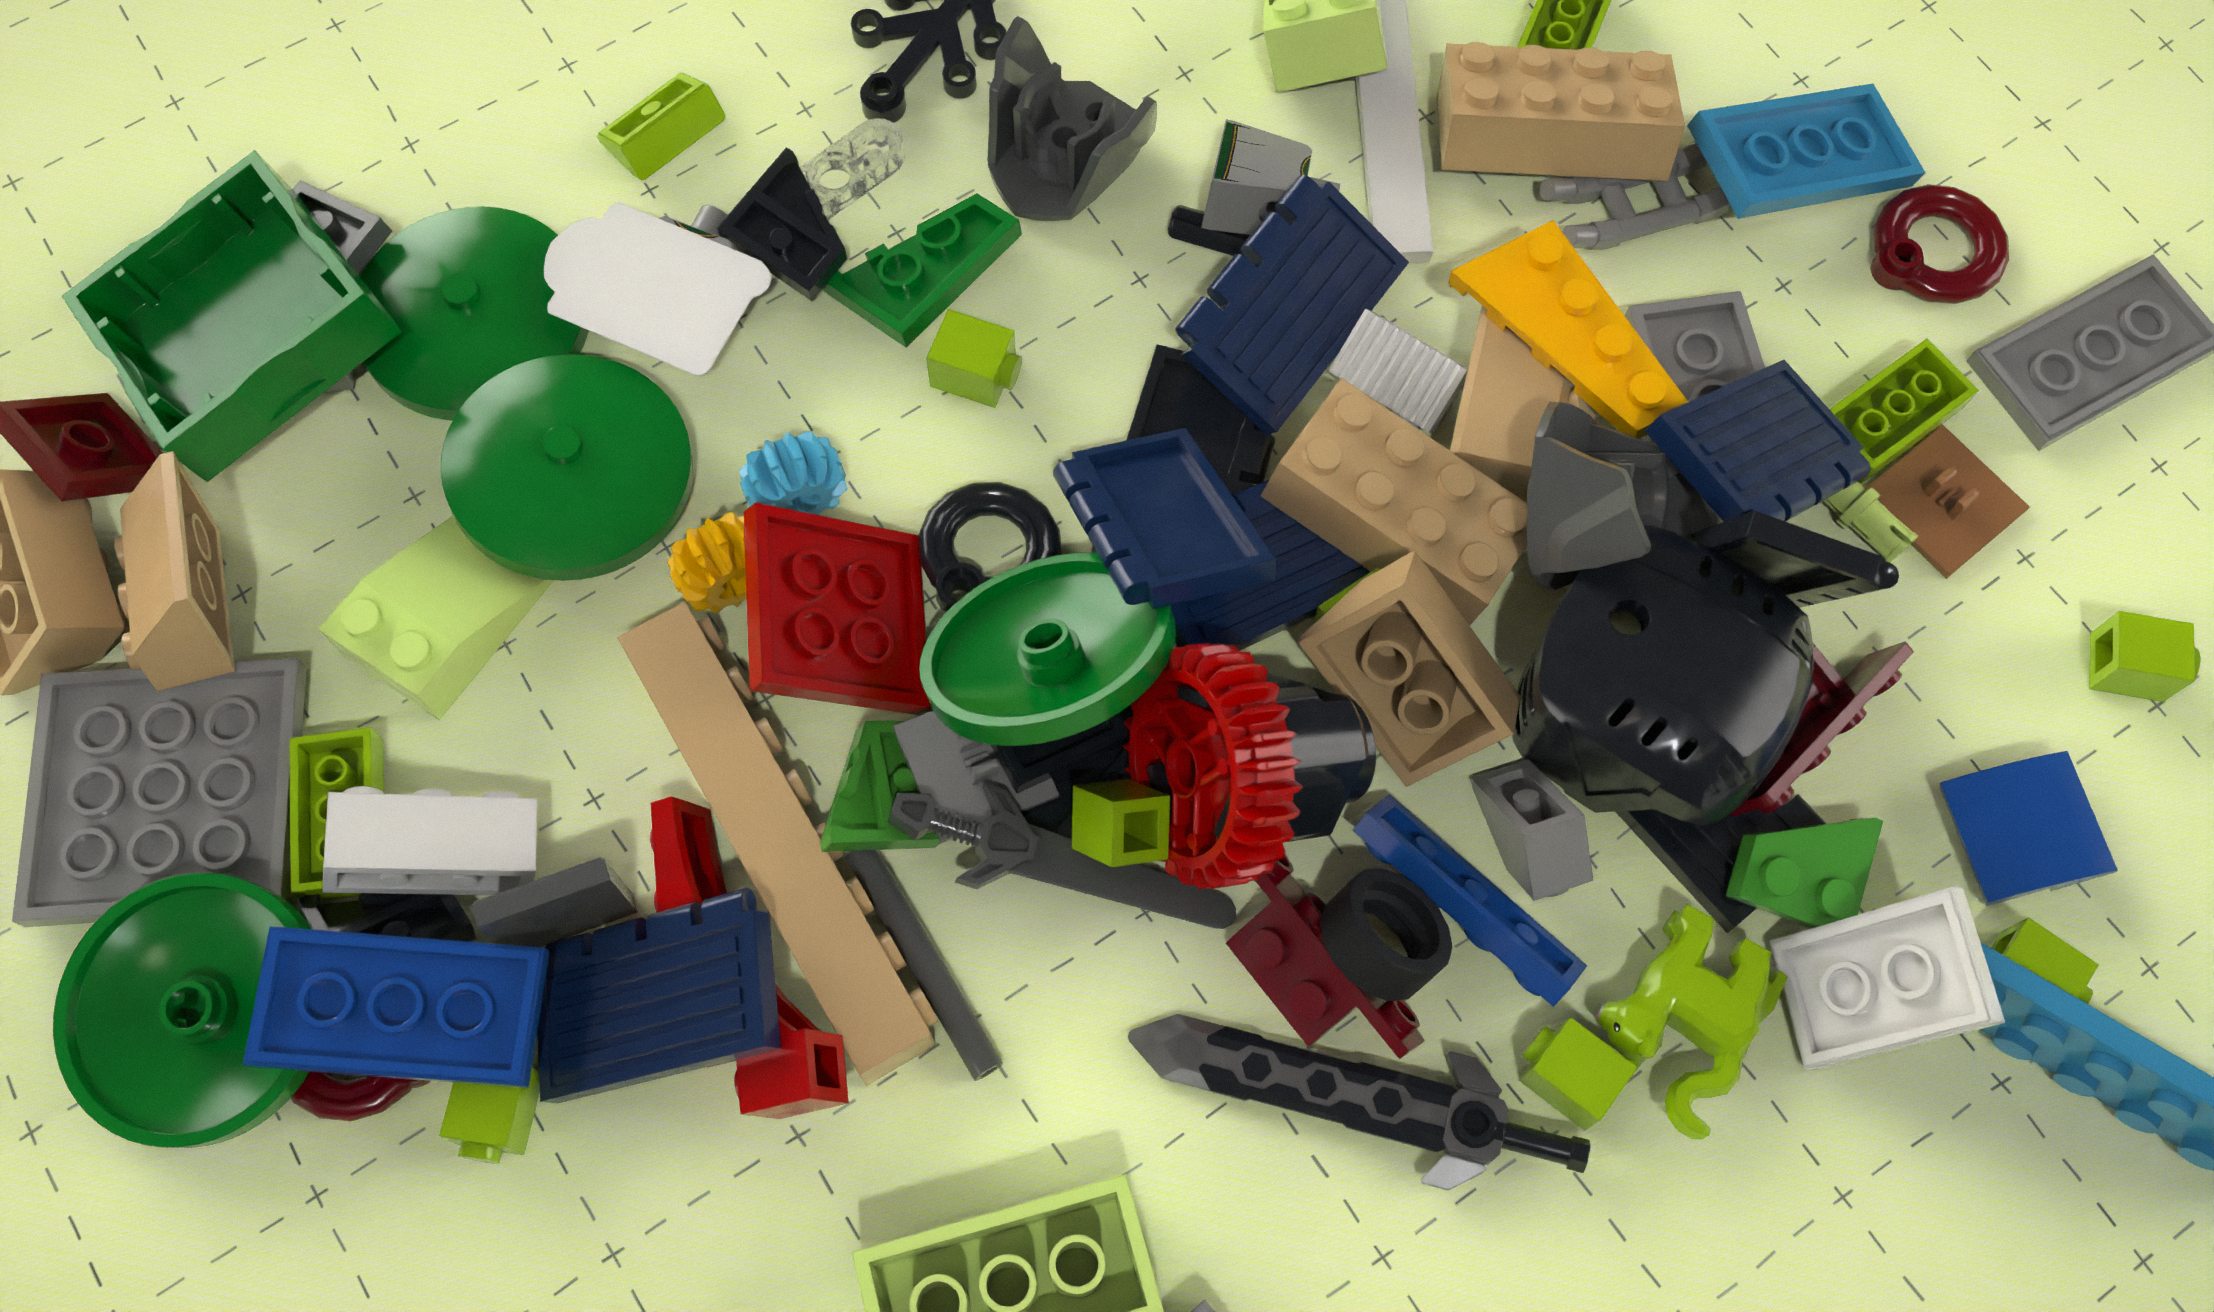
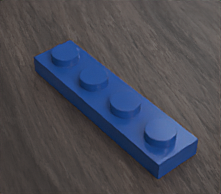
M1390 794L1366 812L1352 830L1365 841L1367 849L1376 859L1385 864L1392 865L1407 879L1422 888L1438 908L1445 911L1463 927L1465 935L1475 946L1494 954L1513 971L1518 983L1531 994L1543 997L1554 1007L1586 969L1587 965Z

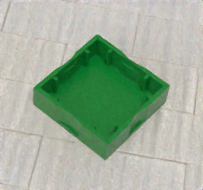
M253 150L187 200L159 228L129 244L62 295L65 303L95 348L109 358L117 368L126 395L162 449L166 452L173 451L179 462L206 482H209L402 332L296 192L256 150Z

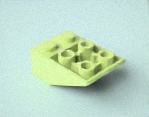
M1264 0L1263 32L1277 93L1387 69L1379 0Z

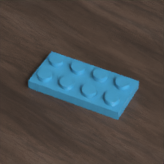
M1873 83L1701 110L1697 112L1687 125L1738 219L1912 187L1926 173Z

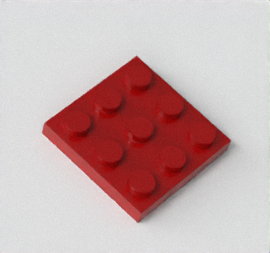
M757 502L746 509L743 514L750 691L915 715L930 708L929 700L920 680L919 671L920 658L926 643L918 535Z

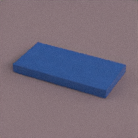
M270 926L243 1065L255 1068L529 1088L549 951L541 947Z

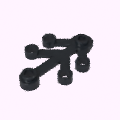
M927 0L884 1L889 8L901 11L912 7L915 2ZM944 0L937 9L885 18L873 9H862L856 12L851 19L852 35L855 43L863 48H874L883 41L915 36L886 73L878 72L872 74L862 85L860 98L865 117L878 125H889L900 120L906 111L904 88L939 45L944 62L942 76L946 93L954 98H966L973 94L977 86L976 70L973 64L966 60L957 22L967 10H971L976 25L973 32L975 52L983 59L995 60L996 52L1006 34L1004 26L996 21L992 5L996 0ZM865 26H873V27H876V28H875L874 30H872V31H862V30H860V29H862V28L865 27ZM988 37L998 39L994 43H986L982 40ZM959 75L968 78L962 82H956L951 80L953 77ZM879 93H888L886 95H877Z

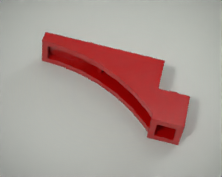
M672 796L651 802L652 829L650 832V843L654 852L656 881L654 906L656 913L693 902H698L702 905L703 900L727 893L716 852L711 809ZM775 983L781 1049L729 1061H736L737 1065L734 1086L739 1098L740 1115L783 1119L849 1104L843 1036L823 1032L817 1028L787 999Z

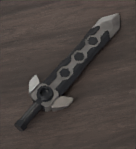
M1175 1014L1132 1029L1128 1034L1129 1042L1161 1079L1243 1101L1253 1100L1343 1124L1347 1129L1429 1151H1444L1448 1155H1444L1421 1178V1183L1448 1191L1483 1174L1486 1171L1485 1165H1489L1500 1155L1501 1148L1566 1165V1169L1584 1173L1588 1163L1591 1147L1590 1140L1576 1136L1568 1138L1507 1122L1509 1110L1505 1101L1499 1098L1502 1089L1475 1057L1452 1051L1447 1054L1456 1086L1461 1088L1457 1091L1452 1085L1364 1062H1350L1267 1040L1261 1035L1181 1014Z

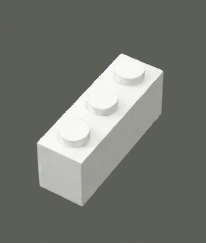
M365 786L352 787L343 793L328 792L323 893L495 895L532 882L536 873L537 798H521L518 794L509 791H492L481 797L453 796L449 791L442 789H423L415 792L413 795L384 794L383 791L377 788Z

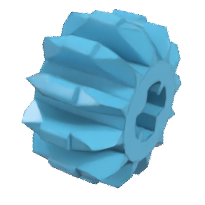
M806 431L797 437H793L787 432L782 439L775 442L765 440L762 450L751 451L746 455L747 463L739 470L742 480L740 486L749 507L757 502L821 515L823 510L835 508L839 505V497L847 490L846 474L837 450L832 447L828 438L816 437L812 431Z

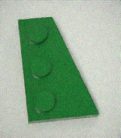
M976 193L918 224L916 235L890 249L883 243L866 252L867 261L843 274L838 270L823 287V290L907 348L1022 235L1019 219Z

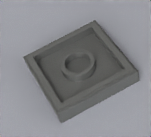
M601 857L480 899L471 905L476 927L496 944L543 947L548 943L565 939L638 913L632 892L608 862Z

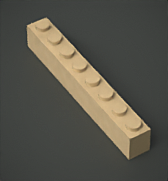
M683 602L618 636L617 638L834 1031L836 1034L843 1036V1047L865 1086L870 1085L934 1047L935 1043L928 1029L939 1022L934 1011L919 987L910 993L904 987L896 971L906 966V963L888 931L877 937L875 936L865 918V915L874 911V907L856 876L845 882L833 862L844 856L842 851H821L820 841L826 823L824 822L814 828L803 808L813 803L796 770L794 769L783 774L773 757L775 754L783 751V748L767 719L764 717L754 723L744 706L745 703L754 698L737 667L734 666L724 671L715 654L725 649L708 616L696 621L686 602Z

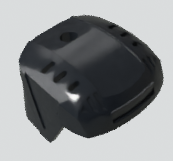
M1644 526L1651 544V550L1647 555L1598 568L1580 570L1546 626L1538 648L1521 675L1517 692L1521 697L1514 734L1512 735L1513 742L1525 760L1529 759L1547 778L1562 787L1565 794L1595 813L1654 809L1681 821L1709 827L1736 811L1756 791L1775 766L1798 724L1814 682L1812 680L1814 672V644L1809 618L1774 583L1771 584L1740 563L1720 553L1707 550L1706 546L1680 536L1673 531L1653 526ZM1622 610L1631 613L1638 619L1641 625V632L1634 635L1620 633L1611 625L1609 613ZM1622 703L1630 704L1632 707L1631 712L1618 726H1611L1608 721L1612 714ZM1655 722L1662 723L1664 731L1650 746L1643 745L1641 742L1642 736ZM1686 742L1693 743L1695 747L1694 752L1687 760H1680L1677 756L1678 750Z

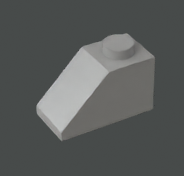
M1529 759L1471 778L1472 789L1506 870L1533 901L1543 897L1558 896L1567 892L1570 888L1593 881L1585 815Z

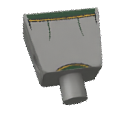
M1226 119L1201 228L1251 235L1269 212L1277 213L1275 205L1300 175L1308 176L1312 149L1306 144ZM1310 177L1319 186L1326 182V180ZM1329 181L1338 191H1340V183Z

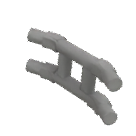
M1696 141L1678 149L1669 181L1568 176L1567 178L1545 179L1540 187L1541 198L1546 202L1564 201L1567 204H1581L1597 200L1599 196H1602L1612 219L1590 222L1588 225H1567L1562 231L1574 248H1586L1588 250L1609 249L1619 246L1621 242L1693 222L1695 224L1706 222L1729 212L1728 209L1732 208L1724 192L1719 187L1704 194L1693 196L1691 200L1687 199L1677 177L1693 173L1705 167L1707 163ZM1653 182L1665 207L1636 215L1624 189Z

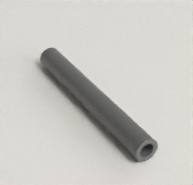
M878 850L851 851L845 857V860L865 890L877 915L893 939L974 1081H978L1000 1068L1003 1062Z

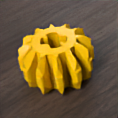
M731 512L725 514L720 520L713 521L707 518L705 524L699 528H688L686 530L687 538L676 541L671 546L673 555L667 561L671 571L670 578L677 591L681 592L683 598L690 603L694 611L710 609L713 613H718L726 606L734 605L739 607L741 601L746 599L744 516L737 517Z

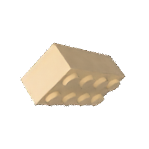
M1481 42L1446 44L1436 98L1442 170L1669 181L1685 129L1671 54H1658L1653 51H1639L1637 53L1601 51L1596 48H1583L1580 50L1551 49L1538 45H1527L1524 47L1491 46Z
M1343 378L1338 381L1281 459L1260 495L1322 539L1341 550L1344 554L1363 565L1370 572L1377 567L1382 569L1415 550L1469 626L1489 605L1527 546L1528 511L1525 501Z

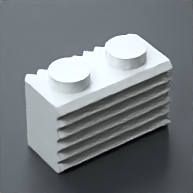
M1365 309L1328 371L1340 379L1343 378L1372 399L1391 409L1390 411L1418 430L1422 428L1427 432H1436L1464 388L1468 368L1377 313Z

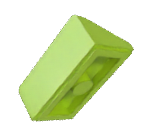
M680 72L598 132L596 137L633 176L640 180H646L722 123L725 119V113L709 84Z

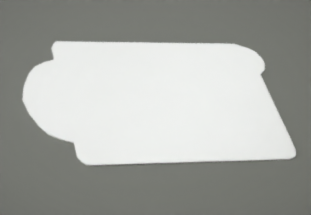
M620 202L610 206L603 218H583L563 230L550 243L544 263V279L548 286L555 291L548 302L547 310L549 314L695 376H703L709 372L752 298L761 296L769 288L771 282L770 271L762 261Z

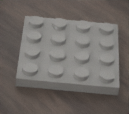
M298 658L234 662L235 672L158 692L141 669L136 671L127 668L41 674L12 922L23 927L95 923L111 906L135 890L160 879L188 873H216L240 878L265 887L290 903L289 738L302 736L307 666Z

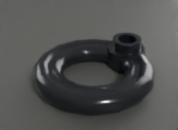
M1002 482L970 483L946 493L928 510L918 534L919 562L931 585L936 589V600L940 608L947 612L958 601L950 596L952 592L964 590L969 593L977 586L993 578L984 577L981 571L971 564L959 562L955 555L954 539L957 532L965 523L980 516H998L1009 520L1020 529L1025 538L1026 553L1018 566L1038 559L1062 555L1060 529L1047 506L1024 489Z

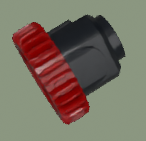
M1201 643L1174 648L1170 654V659L1156 681L1136 701L1130 704L1134 714L1124 721V724L1130 730V740L1122 745L1129 752V767L1125 768L1124 771L1130 773L1131 780L1170 795L1168 860H1161L1165 862V871L1169 875L1178 876L1183 885H1195L1198 889H1215L1247 884L1250 881L1258 880L1260 875L1272 871L1275 865L1274 861L1282 859L1286 851L1283 843L1331 835L1345 804L1359 800L1369 789L1376 767V746L1371 725L1362 708L1352 698L1267 673L1268 670L1264 665L1254 664V657L1250 652H1240L1235 645Z

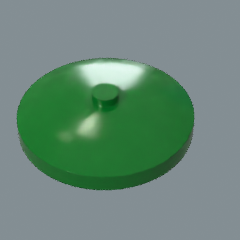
M478 206L451 209L428 216L409 225L386 242L373 256L361 275L362 280L402 331L363 362L380 388L392 399L410 410L432 418L453 421L465 401L479 387L497 374L515 365L541 357L567 354L580 355L589 330L551 315L547 310L548 302L555 291L548 286L544 279V263L550 243L558 234L540 221L525 214L498 207Z
M567 354L541 357L515 365L497 374L479 387L461 406L447 431L441 454V479L445 497L457 525L467 539L480 552L497 564L514 572L545 580L566 581L598 577L626 567L642 558L654 549L675 526L687 503L693 476V461L688 433L678 409L667 394L648 377L635 369L619 362L590 355Z
M1097 553L1051 556L1007 570L977 586L957 601L938 621L926 640L920 658V680L929 703L939 720L950 730L964 738L980 743L1001 746H1024L1059 740L1090 729L1110 719L1136 701L1149 689L1170 659L1176 639V621L1171 605L1152 609L1149 602L1137 605L1125 603Z
M188 873L167 877L147 884L126 895L101 915L80 940L65 967L59 983L53 1014V1039L59 1069L66 1086L81 1108L99 1125L119 1137L142 1145L163 1148H196L228 1141L257 1127L275 1114L298 1090L309 1072L249 1067L243 1065L269 927L311 929L308 922L296 908L273 891L253 882L216 873Z

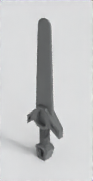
M984 783L982 788L994 816L986 819L984 823L978 822L977 824L976 820L970 822V818H966V821L963 820L964 816L957 818V814H954V816H951V812L945 814V810H942L940 813L939 809L935 808L936 803L931 794L897 793L887 822L912 839L917 840L925 836L926 832L932 833V831H935L934 835L941 833L940 837L944 838L947 835L949 840L953 837V841L959 839V843L966 841L965 845L971 843V846L975 847L974 852L980 863L957 877L954 883L979 889L1011 873L1215 929L1227 928L1233 924L1236 918V907L1233 901L1224 894L1208 888L1198 889L1195 885H1183L1177 877L1142 864L1110 867L1072 849V839L1027 823L1006 789Z

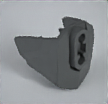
M1017 16L1013 19L996 52L994 78L989 88L988 168L998 193L1015 216L1042 221L1072 220L1095 201L1130 166L1140 152V149L1147 144L1156 128L1157 101L1147 96L1136 110L1091 81H1064L1061 78V66L1056 62L1051 65L1040 40L1029 22Z
M1563 402L1548 403L1535 435L1527 492L1528 561L1532 577L1542 589L1557 590L1572 584L1580 570L1598 568L1647 555L1651 550V544L1644 526L1658 527L1673 531L1680 536H1686L1722 523V519L1669 460L1666 453H1663L1655 443L1598 424L1584 410L1572 404Z

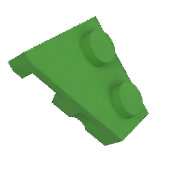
M865 721L856 730L820 841L822 852L935 848L940 844L938 836L934 835L935 831H932V833L926 832L925 836L914 840L887 822L897 793L920 794L893 730L894 725L904 721Z
M1856 818L1844 822L1794 827L1789 830L1743 835L1726 897L1811 929L1856 916L1860 909L1883 820L1878 818Z

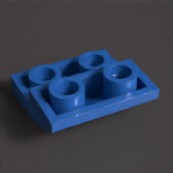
M2068 751L2020 760L1940 782V790L1986 906L2046 889L2054 891L2118 871Z

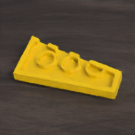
M1554 220L1451 270L1448 282L1451 287L1463 297L1469 293L1487 309L1485 315L1503 331L1507 328L1512 330L1532 348L1531 356L1548 370L1552 366L1555 367L1575 385L1573 392L1620 432L1642 438L1648 435L1645 430L1661 414L1688 403L1685 396Z

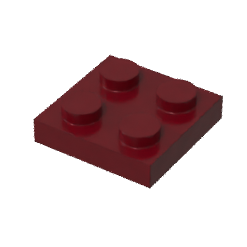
M108 393L0 401V434L61 502L131 493L158 456L163 454Z

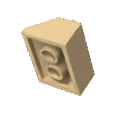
M1482 306L1450 451L1527 503L1535 435L1548 403L1563 402L1572 404L1584 410L1595 422L1599 413L1573 392L1575 385L1555 367L1552 366L1548 370L1531 356L1532 348L1512 330L1507 328L1503 331L1485 316L1487 309Z
M171 451L160 454L121 507L122 535L114 538L116 555L121 567L125 571L126 583L118 585L119 601L125 616L129 619L130 632L122 634L124 655L131 669L134 671L141 669L157 692L235 672L219 527L175 453Z
M0 469V695H15L40 685L41 674L73 672L101 661L117 637L122 634L126 621L120 601L115 598L108 577V556L103 548H99L92 527V507L89 500L85 498L61 502L34 471Z
M1415 550L1362 579L1312 625L1298 641L1334 692L1352 698L1362 708L1371 725L1376 748L1406 787L1514 734L1521 696Z

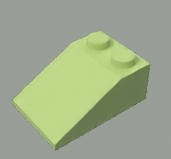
M451 516L362 578L318 630L343 657L440 721L554 580L529 577L497 564L486 557L467 539L457 525L454 516Z

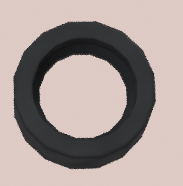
M1386 869L1363 870L1352 878L1325 905L1320 919L1322 940L1333 963L1351 983L1371 996L1387 1001L1407 1000L1449 963L1453 946L1449 926L1440 909L1422 888L1403 875ZM1364 912L1376 916L1392 929L1399 937L1408 957L1398 954L1384 944L1372 930Z

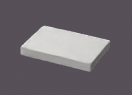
M1949 887L1769 941L1777 971H1781L1788 976L1783 987V993L1805 1070H1818L2005 1023L1963 888Z

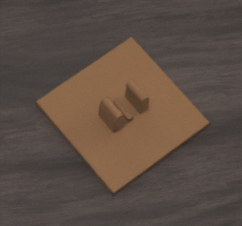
M1943 424L1865 488L1868 490L1873 487L1881 495L1878 501L1912 532L1918 535V538L1911 545L1946 579L2030 508L2026 502Z

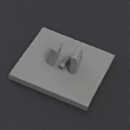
M934 711L893 726L895 736L919 793L931 794L936 803L935 808H938L940 813L942 810H945V814L951 812V816L957 814V818L964 816L963 820L965 821L966 818H970V822L976 820V824L978 822L984 823L986 819L994 816L982 788L984 783L1006 789L1020 812L1059 797L1052 778L1016 794L990 744L976 742L953 732L939 720ZM938 833L937 836L939 838L940 843L949 841V839H947V835H945L943 838L940 837L941 833Z

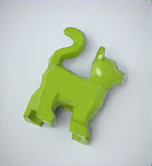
M1686 904L1680 912L1674 910L1665 922L1662 930L1670 939V943L1642 970L1633 994L1621 1001L1605 1002L1598 1012L1597 1021L1608 1032L1610 1045L1638 1068L1645 1059L1655 1056L1658 1049L1662 1046L1666 1025L1681 1033L1698 1048L1714 1058L1712 1070L1684 1073L1669 1085L1665 1098L1668 1119L1678 1132L1691 1139L1703 1140L1710 1135L1711 1129L1693 1112V1101L1697 1098H1712L1726 1095L1738 1082L1743 1059L1752 1040L1759 1032V1024L1775 1009L1788 976L1781 971L1770 972L1769 959L1771 952L1747 938L1735 944L1728 957L1733 967L1728 979L1704 966L1702 962L1712 937L1714 918Z

